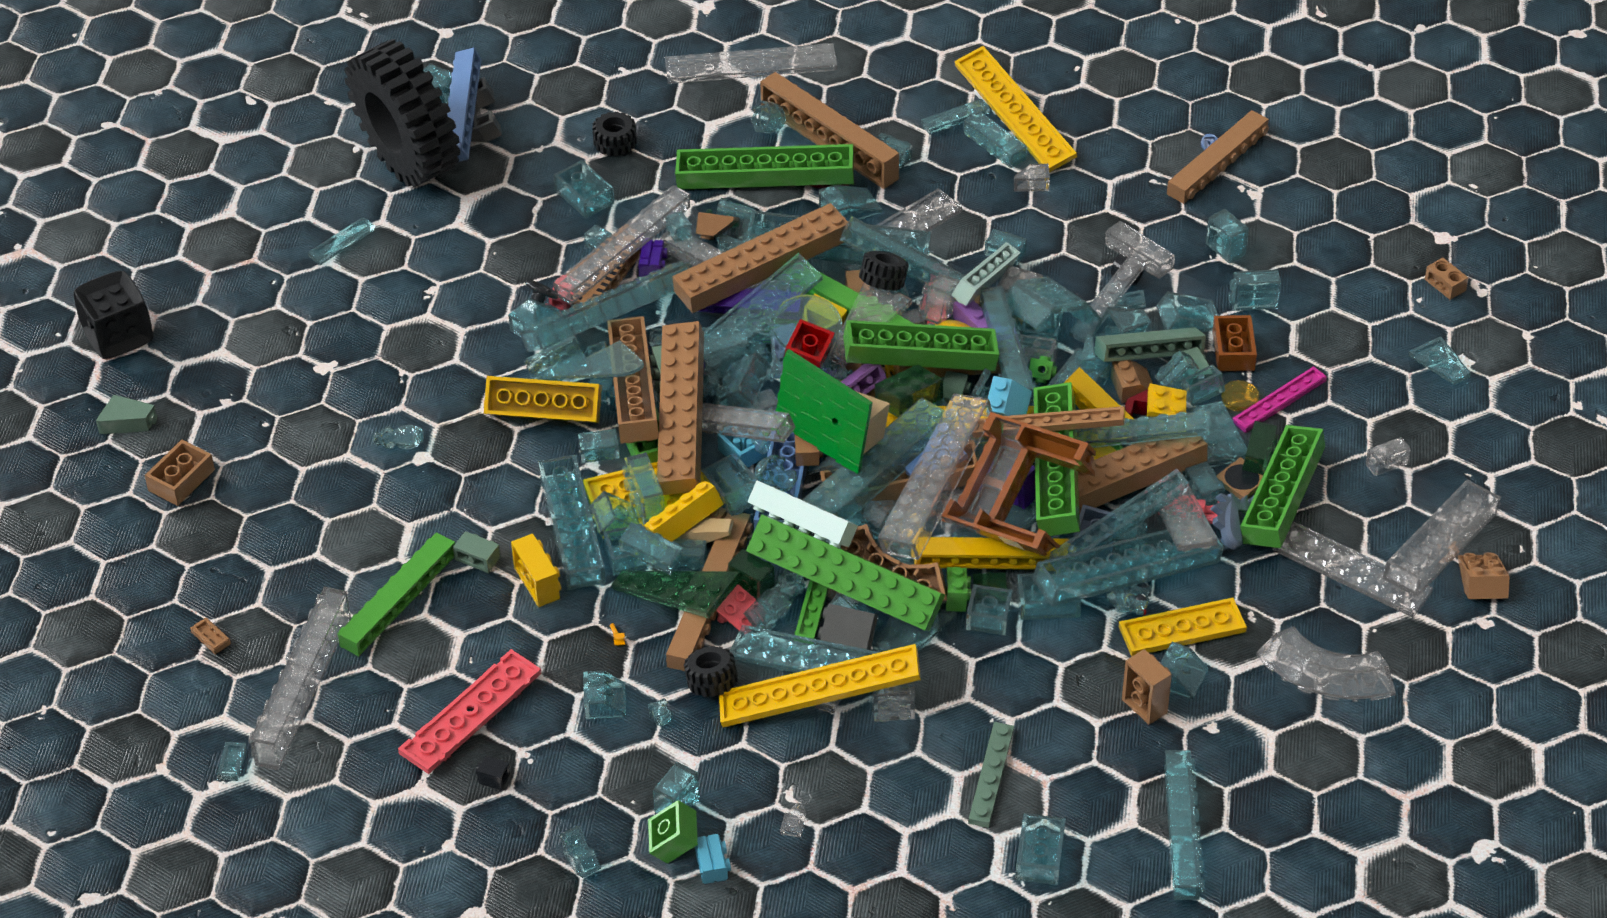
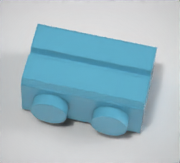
M718 834L697 837L698 845L695 846V852L702 883L708 884L714 881L727 880L728 871H731L729 858L725 859L724 854H727L725 841L721 842Z

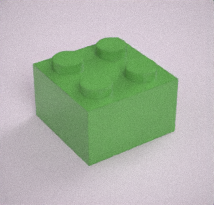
M677 800L648 819L649 853L668 864L698 845L696 810Z

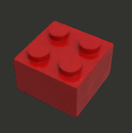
M800 319L785 348V353L790 349L821 369L833 345L835 333Z

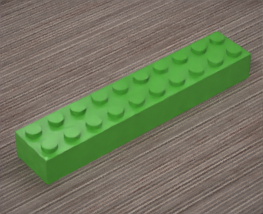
M853 144L677 150L675 170L677 189L854 184Z
M1071 382L1034 388V414L1076 410L1075 395ZM1076 429L1053 431L1077 439ZM1036 458V521L1038 529L1046 531L1050 536L1080 532L1078 471Z
M762 514L746 549L751 554L925 631L931 630L946 595Z

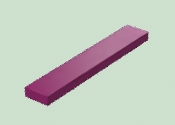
M1313 366L1235 416L1232 423L1247 433L1326 382L1327 376Z

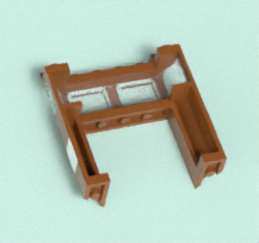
M990 412L982 428L985 431L984 436L988 439V442L984 445L983 452L966 482L965 489L958 498V503L948 498L942 506L940 513L941 521L1045 557L1048 555L1046 552L1053 548L1058 549L1061 546L1046 531L1039 529L1037 533L1005 523L1012 505L1036 458L1095 477L1092 463L1094 461L1093 456H1096V451L1087 442Z

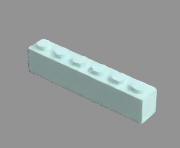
M1006 242L964 276L953 291L952 296L959 303L967 306L1008 272L1021 252Z
M756 481L748 503L754 505V510L764 513L766 510L769 512L768 516L777 520L781 517L784 519L783 523L792 527L796 524L800 526L798 530L810 534L811 531L815 533V538L822 541L829 539V544L840 548L841 545L849 547L858 525L760 481Z

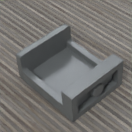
M828 603V607H825L823 612L824 625L820 627L818 633L819 643L870 654L879 615Z

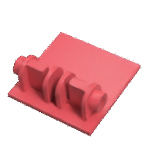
M737 585L716 609L719 623L728 621L745 636L749 634L768 611L766 607L740 585Z

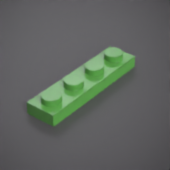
M812 580L809 581L794 641L814 644L829 591L828 587Z

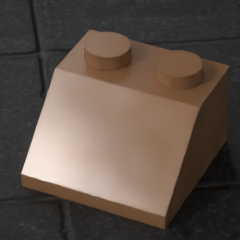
M698 212L696 234H701L700 238L714 239V236L722 235L739 221V217Z
M1133 360L1112 361L1111 380L1121 403H1126L1128 398L1147 390L1150 383L1153 384L1147 368Z

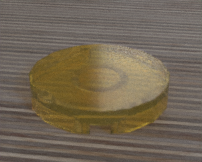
M1231 381L1222 388V403L1228 409L1240 412V410H1246L1258 402L1259 392L1249 382Z

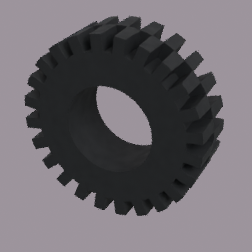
M391 39L347 61L348 67L345 68V73L348 77L345 78V84L350 89L347 92L349 99L356 105L352 107L354 115L361 118L362 122L359 124L361 130L367 131L369 145L377 148V157L381 162L386 160V168L390 173L395 172L396 178L400 182L404 181L406 186L412 185L417 187L456 166L455 164L459 162L457 156L460 155V149L456 144L460 143L459 136L452 131L456 128L455 121L447 115L451 110L448 103H442L440 96L443 95L440 87L435 88L432 81L434 77L430 71H423V62L419 57L414 59L413 51L409 47L405 49L402 42H396L395 39Z

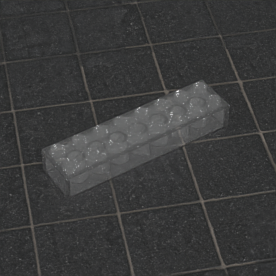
M1466 480L1386 562L1383 579L1418 597L1497 514L1501 497Z

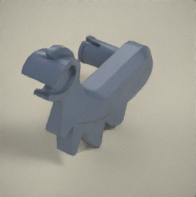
M1220 493L1215 497L1219 503L1210 509L1218 516L1213 519L1212 523L1220 530L1222 537L1211 545L1212 551L1215 554L1219 555L1227 548L1234 550L1241 546L1242 534L1239 512L1246 514L1253 497L1247 500L1248 496L1246 495L1239 500L1233 493L1228 495Z

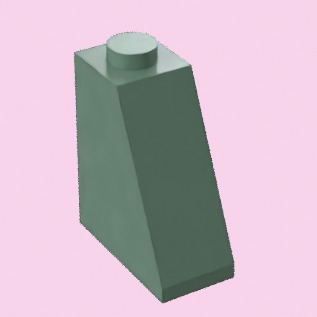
M113 395L96 419L100 434L149 431L151 426L157 421L155 406L152 404Z

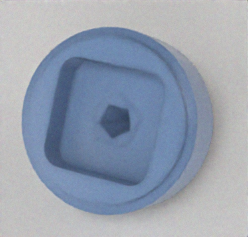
M1213 134L1204 135L1201 139V148L1203 150L1207 149L1218 138Z

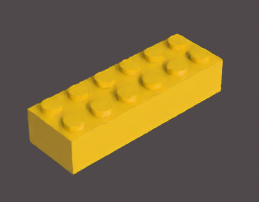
M486 376L483 414L599 423L602 385Z

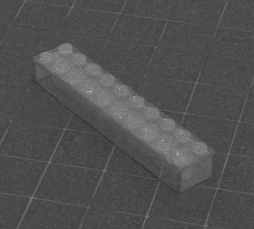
M953 394L878 536L883 553L919 560L985 432L982 429L984 422L990 412H993L989 399Z
M323 587L321 594L317 595L316 604L309 611L307 623L303 624L299 639L295 640L294 649L287 657L286 666L280 671L279 680L272 688L271 697L269 700H266L264 711L257 719L256 728L249 735V744H251L252 749L251 755L254 758L255 766L279 770L339 644L338 632L342 627H345L351 618L347 591Z

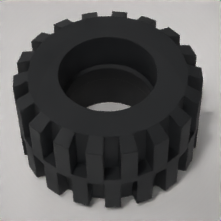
M616 111L614 113L607 112V114L597 117L596 121L593 122V144L600 153L607 154L608 156H618L620 154L624 155L626 152L629 153L631 149H634L637 143L636 123L630 115Z
M869 251L864 254L859 278L866 284L878 289L899 290L904 287L909 264L902 257L890 252Z
M720 646L703 647L700 650L694 651L685 659L684 670L687 685L695 695H702L703 697L722 695L725 691H730L738 681L733 653L728 649H723Z

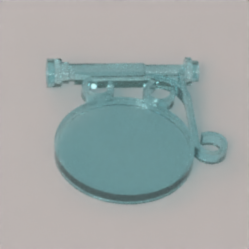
M814 295L794 296L784 301L777 308L773 321L768 317H761L757 320L756 330L760 334H769L768 328L763 329L760 327L761 323H767L770 326L771 354L774 369L773 367L766 369V380L773 382L774 378H780L783 372V363L781 361L785 350L782 351L780 360H778L775 354L774 335L779 344L785 349L800 319L834 332V341L830 350L836 346L842 333V319L838 310L829 301ZM826 358L821 370L840 382L846 378V367H838V369L834 370L827 368L828 359Z

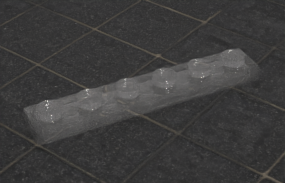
M1130 254L1070 329L1069 336L1086 343L1146 267V261Z

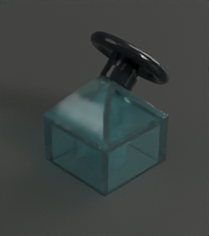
M526 280V286L531 288L533 292L527 300L508 314L510 331L538 346L562 326L561 311L545 302V296L558 299L559 294L539 282Z

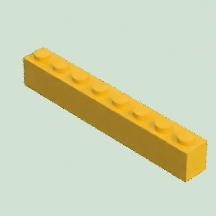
M915 537L912 547L914 564L924 565L938 562L941 568L1069 569L1073 558L1069 539L1060 538L1053 539L1061 547L1058 549L1053 548L1046 552L1048 555L1045 557L992 538Z

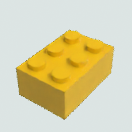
M533 533L511 541L514 568L536 605L541 607L559 600L561 585L558 578L560 573L556 566L553 567L550 555L544 552L542 542L537 540Z

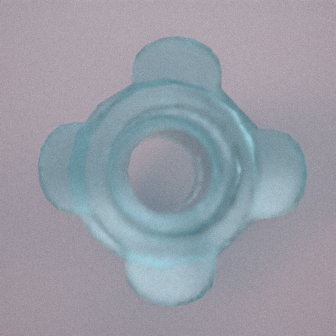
M665 698L648 705L650 710L649 716L654 718V722L658 726L668 725L673 718L672 711L666 706L668 702Z

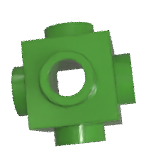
M1040 355V359L1031 358L1028 376L1035 377L1037 382L1047 383V380H1052L1053 377H1056L1057 366H1055V362L1051 361V357ZM1043 366L1045 367L1044 373L1041 371Z

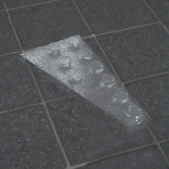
M864 282L846 320L892 323L912 305V299L896 290H882ZM846 320L829 353V360L842 367L848 364L846 363L843 340Z

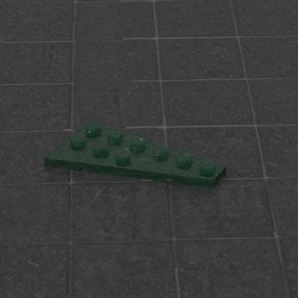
M622 571L612 583V587L616 591L710 619L740 580L741 574L740 572Z

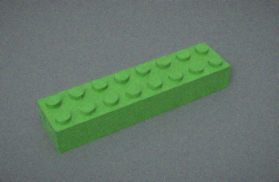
M846 320L843 335L846 363L995 371L999 358L995 329Z
M1292 425L1285 426L1241 523L1243 544L1274 548L1282 547L1325 449L1323 429Z

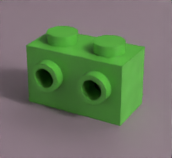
M947 567L945 582L947 590L946 611L966 612L967 601H971V589H968L971 584V576H967V568Z

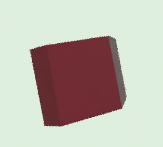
M1148 389L1127 399L1125 411L1131 417L1133 413L1147 415Z

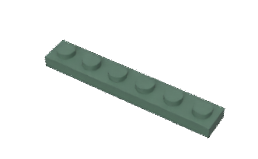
M998 722L993 724L968 824L987 828L990 826L1014 733V725Z

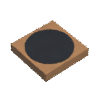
M1240 457L1216 475L1214 482L1241 500L1244 496L1247 495V498H1249L1256 492L1264 473Z

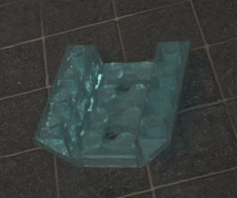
M1050 277L1017 280L999 300V304L1005 307L1006 310L1011 311L1016 317L1021 318L1037 331L1053 328L1054 314L1061 315L1063 312H1069L1084 324L1101 321V317L1086 301Z

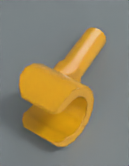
M611 623L610 627L613 632L614 645H625V634L618 633L615 624Z

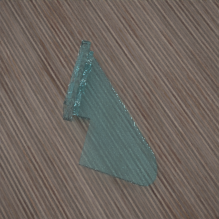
M574 335L524 360L531 379L562 381L567 378L623 377L634 374L644 367L643 360L621 341L586 357L581 351Z

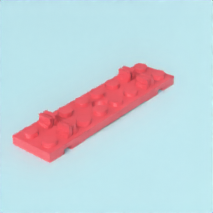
M510 649L500 658V662L497 665L493 664L430 722L418 730L412 740L409 738L398 748L399 754L427 774H430L443 761L450 758L454 751L514 698L516 699L528 685L541 675V668Z

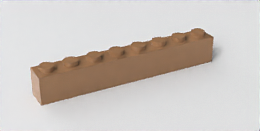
M1251 110L1168 181L1167 195L1183 204L1192 199L1199 190L1204 189L1206 184L1213 181L1228 165L1234 163L1250 146L1255 145L1262 136L1267 134L1269 119Z

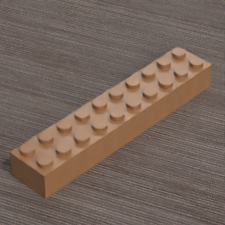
M777 72L760 81L762 109L817 145L853 144L854 170L881 188L885 189L899 179V152Z
M829 203L672 276L674 292L693 314L851 240L850 223Z
M644 316L607 320L620 442L633 443L658 439V425Z
M699 321L662 325L657 484L662 495L687 493L693 490L697 484L701 483L704 332Z

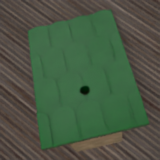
M788 349L783 359V372L780 377L781 384L775 410L776 422L794 432L796 436L816 446L819 451L835 459V462L856 474L860 473L863 455L884 438L890 403L854 391Z

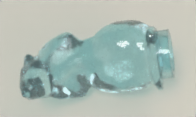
M402 425L395 430L388 426L379 433L375 432L373 442L377 447L380 445L387 449H392L395 445L402 449H412L423 442L424 435L422 428H417L414 425Z

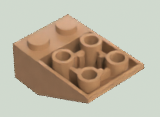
M1487 552L1484 555H1476L1474 553L1458 555L1464 592L1468 599H1502L1509 597L1510 576L1497 554Z

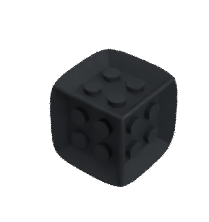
M116 271L78 286L74 290V302L79 321L86 337L101 358L107 359L122 355L152 340L153 330L148 308L141 292L125 271Z

